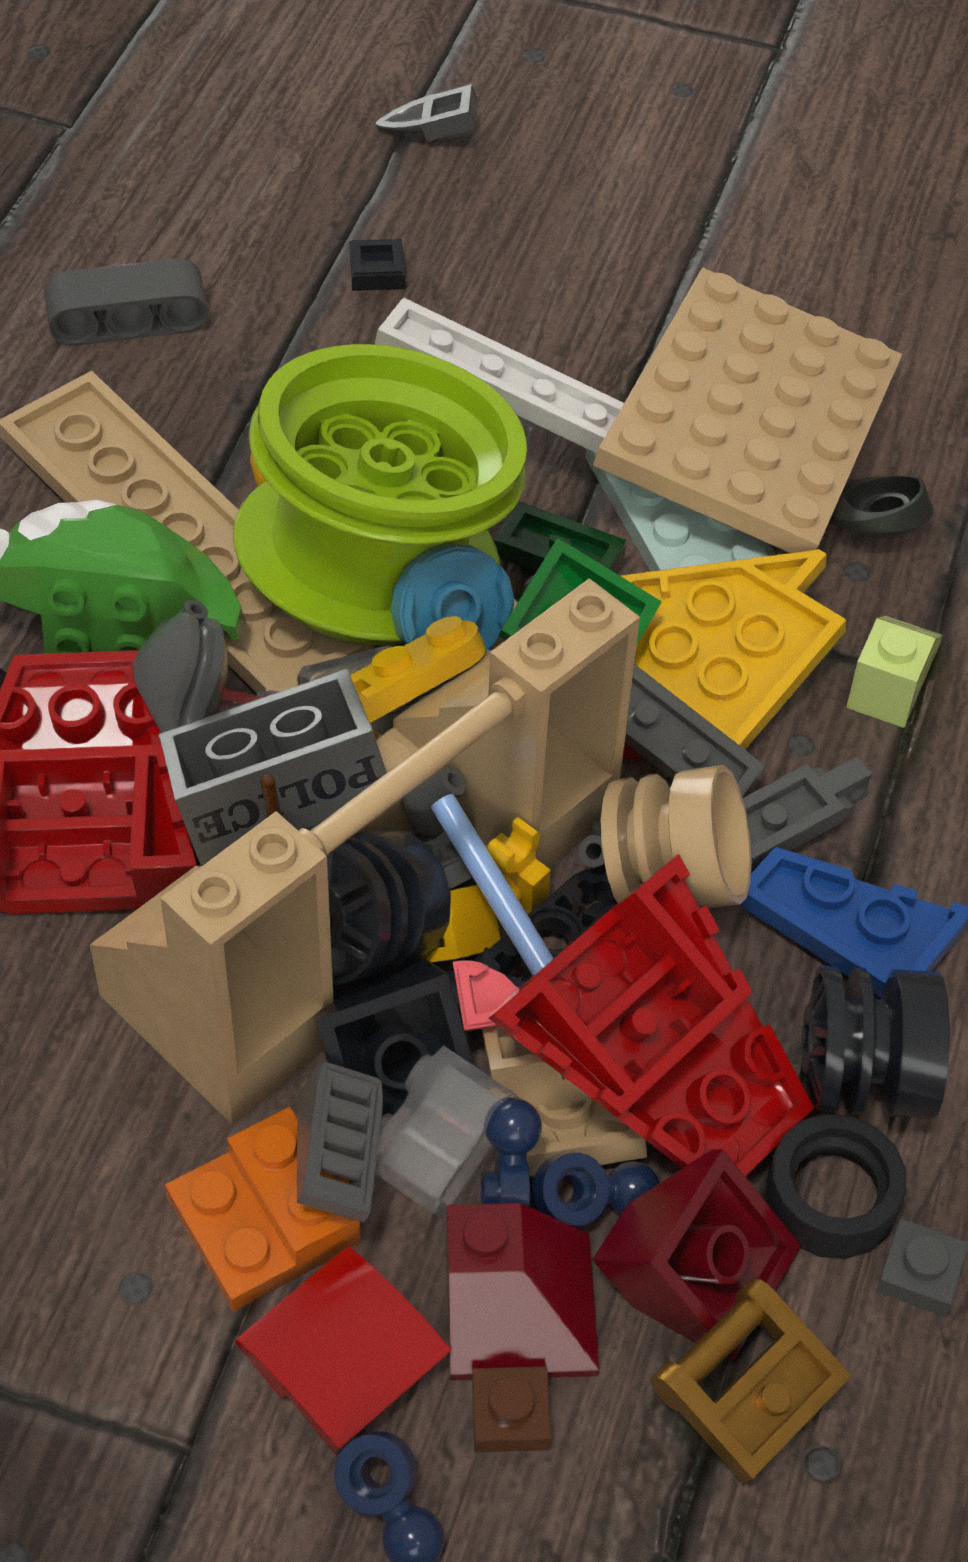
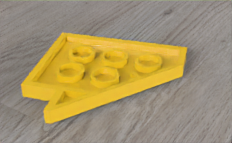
M818 549L621 575L624 579L662 601L636 646L634 664L746 750L846 632L845 618L804 594L807 588L826 568L827 554Z

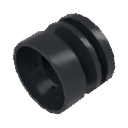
M382 828L355 834L327 855L333 986L420 961L440 946L450 922L451 893L444 868L427 844L408 831Z
M819 966L814 976L810 1001L805 1008L802 1027V1064L807 1077L809 1098L814 1106L813 1112H834L840 1097L842 1084L844 1106L848 1114L859 1115L864 1112L872 1084H878L880 1100L886 1116L929 1119L938 1116L945 1094L950 1051L948 995L944 978L941 974L934 971L893 969L888 974L881 1000H875L870 974L866 968L855 967L850 972L846 992H844L842 973L838 966Z

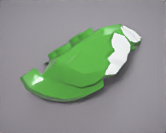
M98 499L57 503L31 513L13 526L10 533L0 529V600L41 615L45 654L140 650L157 626L165 618L171 619L180 612L188 600H196L205 605L208 610L207 617L219 621L223 630L231 636V640H238L245 624L242 607L229 580L212 560L183 537L144 512Z

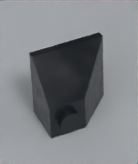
M422 959L362 980L314 1016L328 1063L370 1075L382 1081L383 1103L379 1141L484 1103L449 975L430 961Z

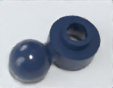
M508 1098L495 1104L490 1109L485 1120L486 1137L491 1146L498 1151V1157L495 1160L494 1172H482L480 1199L481 1204L521 1203L529 1207L530 1183L527 1152L536 1146L541 1137L542 1120L536 1108L529 1102L519 1098Z
M563 1153L548 1158L540 1165L533 1179L532 1194L539 1212L568 1225L579 1226L594 1221L600 1216L607 1204L615 1213L621 1215L629 1202L658 1185L660 1180L649 1166L640 1162L620 1164L609 1175H606L600 1163L591 1156L583 1153ZM564 1176L570 1180L573 1186V1194L566 1203L558 1194V1184Z
M373 1431L352 1440L340 1452L334 1469L337 1491L342 1500L353 1510L366 1515L381 1514L386 1524L383 1530L382 1543L385 1554L391 1562H436L444 1547L445 1538L442 1524L431 1511L413 1506L408 1498L417 1478L415 1457L409 1446L398 1436L385 1431ZM372 1457H380L388 1463L391 1476L387 1484L377 1483L370 1476L369 1463Z

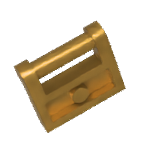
M751 1278L736 1293L737 1304L677 1363L667 1361L650 1379L651 1385L658 1396L668 1406L684 1416L742 1483L753 1479L852 1376L767 1283L758 1278ZM758 1325L764 1327L775 1340L713 1402L699 1384Z

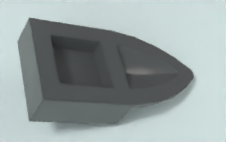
M472 84L425 96L402 105L377 120L375 125L384 130L400 133L424 132L427 141L443 137L446 139L457 138L467 131L475 129L478 98Z

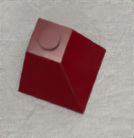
M712 1149L629 1202L592 1261L633 1308L690 1341L697 1343L737 1304L736 1293L751 1278H758L764 1281L775 1291L798 1253L801 1244L723 1149ZM748 1336L724 1360L734 1361Z
M521 1203L447 1205L445 1247L449 1347L452 1349L449 1353L450 1381L472 1380V1368L547 1367L548 1378L599 1376L589 1233Z

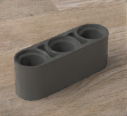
M185 259L65 271L52 276L45 284L44 289L49 331L55 340L66 345H84L186 333L202 326L208 316V307L200 270L193 262Z

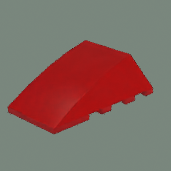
M139 650L13 656L0 689V911L7 914L134 910L140 908L197 866L189 834L174 798L159 738L161 731L138 691L134 680L133 661Z
M678 854L601 916L520 986L488 1019L682 1169L712 1149H723L746 1176L779 1144L785 1133L802 1121L814 1109V1106L771 1025L762 1026L747 998L753 991L741 969L732 970L714 936L720 929L707 905L699 908L685 881L690 876V873L680 854Z

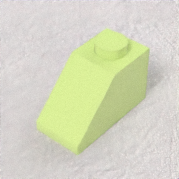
M888 616L877 618L857 661L846 708L905 728L943 635Z

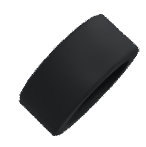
M823 1114L800 1121L782 1136L772 1157L766 1179V1203L801 1244L800 1248L818 1257L847 1259L870 1252L889 1236L906 1195V1167L895 1144L876 1126L847 1115ZM831 1155L841 1156L859 1164L873 1178L877 1187V1199L873 1208L866 1214L853 1218L830 1217L811 1208L798 1195L794 1187V1174L799 1163L815 1156Z

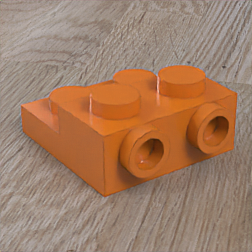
M290 1106L228 1137L227 1153L164 1184L168 1201L233 1312L328 1262L347 1246L354 1248L361 1244L360 1221L297 1203L298 1119ZM320 1172V1176L349 1184V1179L341 1176L334 1178L331 1173Z

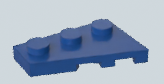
M775 847L751 873L747 898L739 904L832 966H838L839 970L847 976H850V972L855 967L866 968L870 974L873 992L879 997L882 995L888 974L893 969L932 971L968 927V906L953 902L951 909L917 899V890L895 883L892 890L862 882L856 880L849 869Z

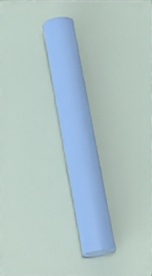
M454 794L446 795L436 801L431 806V809L533 976L551 961L553 956Z

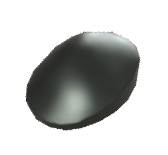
M902 475L874 476L846 482L829 521L836 526L863 535L890 537L910 533L920 528L933 516L934 508L922 478Z

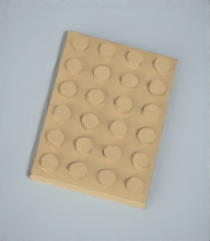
M702 267L599 446L592 466L789 553L817 550L902 354L889 349L879 340L864 338L837 326L836 323L828 318L813 316L788 305L777 296L765 295L737 283L729 275L714 273Z

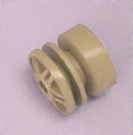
M725 765L682 770L675 774L670 788L666 780L658 774L647 775L641 778L639 782L631 777L616 779L608 784L602 802L601 840L606 874L617 903L678 854H680L690 873V876L685 881L699 908L706 905L708 908L739 905L746 900L751 882L752 866L750 833L741 791L731 770Z

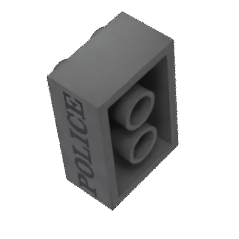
M348 669L159 734L174 798L201 866L268 818L261 787L263 775L270 774L275 779L281 816L297 830L304 828L310 831L314 826L320 824L387 773L372 727Z

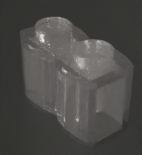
M444 1045L434 1056L430 1054L423 1056L413 1067L405 1083V1089L409 1094L404 1105L394 1116L387 1113L381 1117L375 1168L376 1175L442 1219L446 1216L447 1205H455L473 1179L483 1158L493 1148L485 1134L492 1113L506 1099L519 1098L513 1091Z

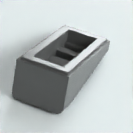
M328 1062L319 1063L298 1094L297 1203L360 1222H365L370 1215L383 1103L382 1081L379 1078ZM324 1171L349 1179V1184L320 1176V1172Z

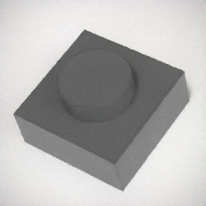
M900 1218L876 1292L946 1317L953 1301L968 1250V1242Z

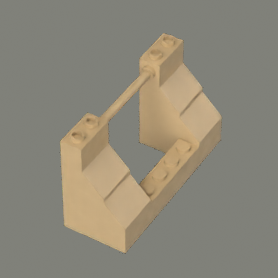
M590 578L495 649L485 651V655L476 664L441 683L394 718L393 728L376 740L387 773L320 824L314 826L310 831L304 828L297 830L277 811L206 864L192 868L91 943L90 949L99 995L233 1125L324 1051L314 1016L333 1002L327 855L358 833L382 828L411 831L412 828L408 822L403 805L404 796L445 766L455 767L463 775L466 782V790L456 799L485 846L501 832L509 838L512 833V822L519 817L540 833L536 859L550 868L580 844L582 840L592 834L593 821H601L603 796L610 782L620 779L640 617Z

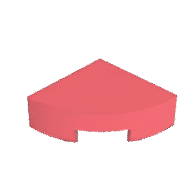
M453 961L464 1032L498 1026L488 1018L518 987L500 971L480 962Z

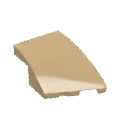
M499 1026L482 1029L494 1105L508 1098L523 1099L536 1108L542 1120L541 1137L536 1146L527 1152L529 1177L535 1176L536 1171L545 1160L563 1153H583L597 1160L600 1165L647 1158L646 1140Z

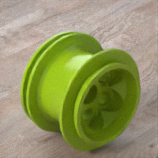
M373 344L333 346L301 355L283 365L268 380L262 391L260 402L252 416L249 428L250 450L256 466L266 481L248 495L237 512L233 529L234 550L244 573L252 584L272 603L302 625L323 635L356 644L377 646L404 644L396 634L391 614L394 587L406 565L420 553L447 542L469 544L491 556L500 565L498 549L488 529L506 518L517 505L524 490L527 442L523 426L512 407L491 386L467 370L432 355L400 347Z

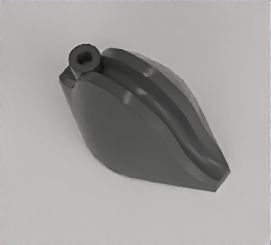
M196 600L186 601L180 612L171 619L165 618L142 645L133 661V675L136 686L161 733L214 715L225 693L228 652L223 628L219 621L207 617V608Z

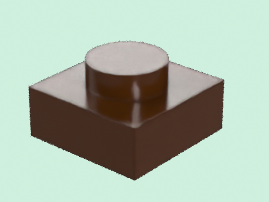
M547 1367L472 1368L474 1452L550 1450L551 1424Z

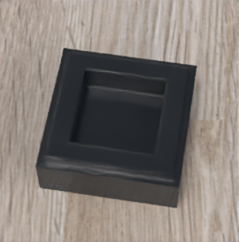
M402 239L349 241L352 291L405 289Z

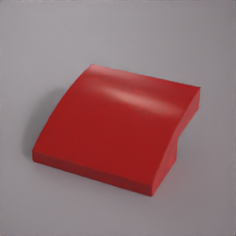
M350 1246L344 1248L234 1341L282 1400L287 1396L334 1454L452 1351L411 1303Z

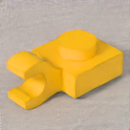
M517 817L512 822L510 837L508 838L501 832L489 842L486 848L528 915L549 897L551 870L536 859L540 833Z

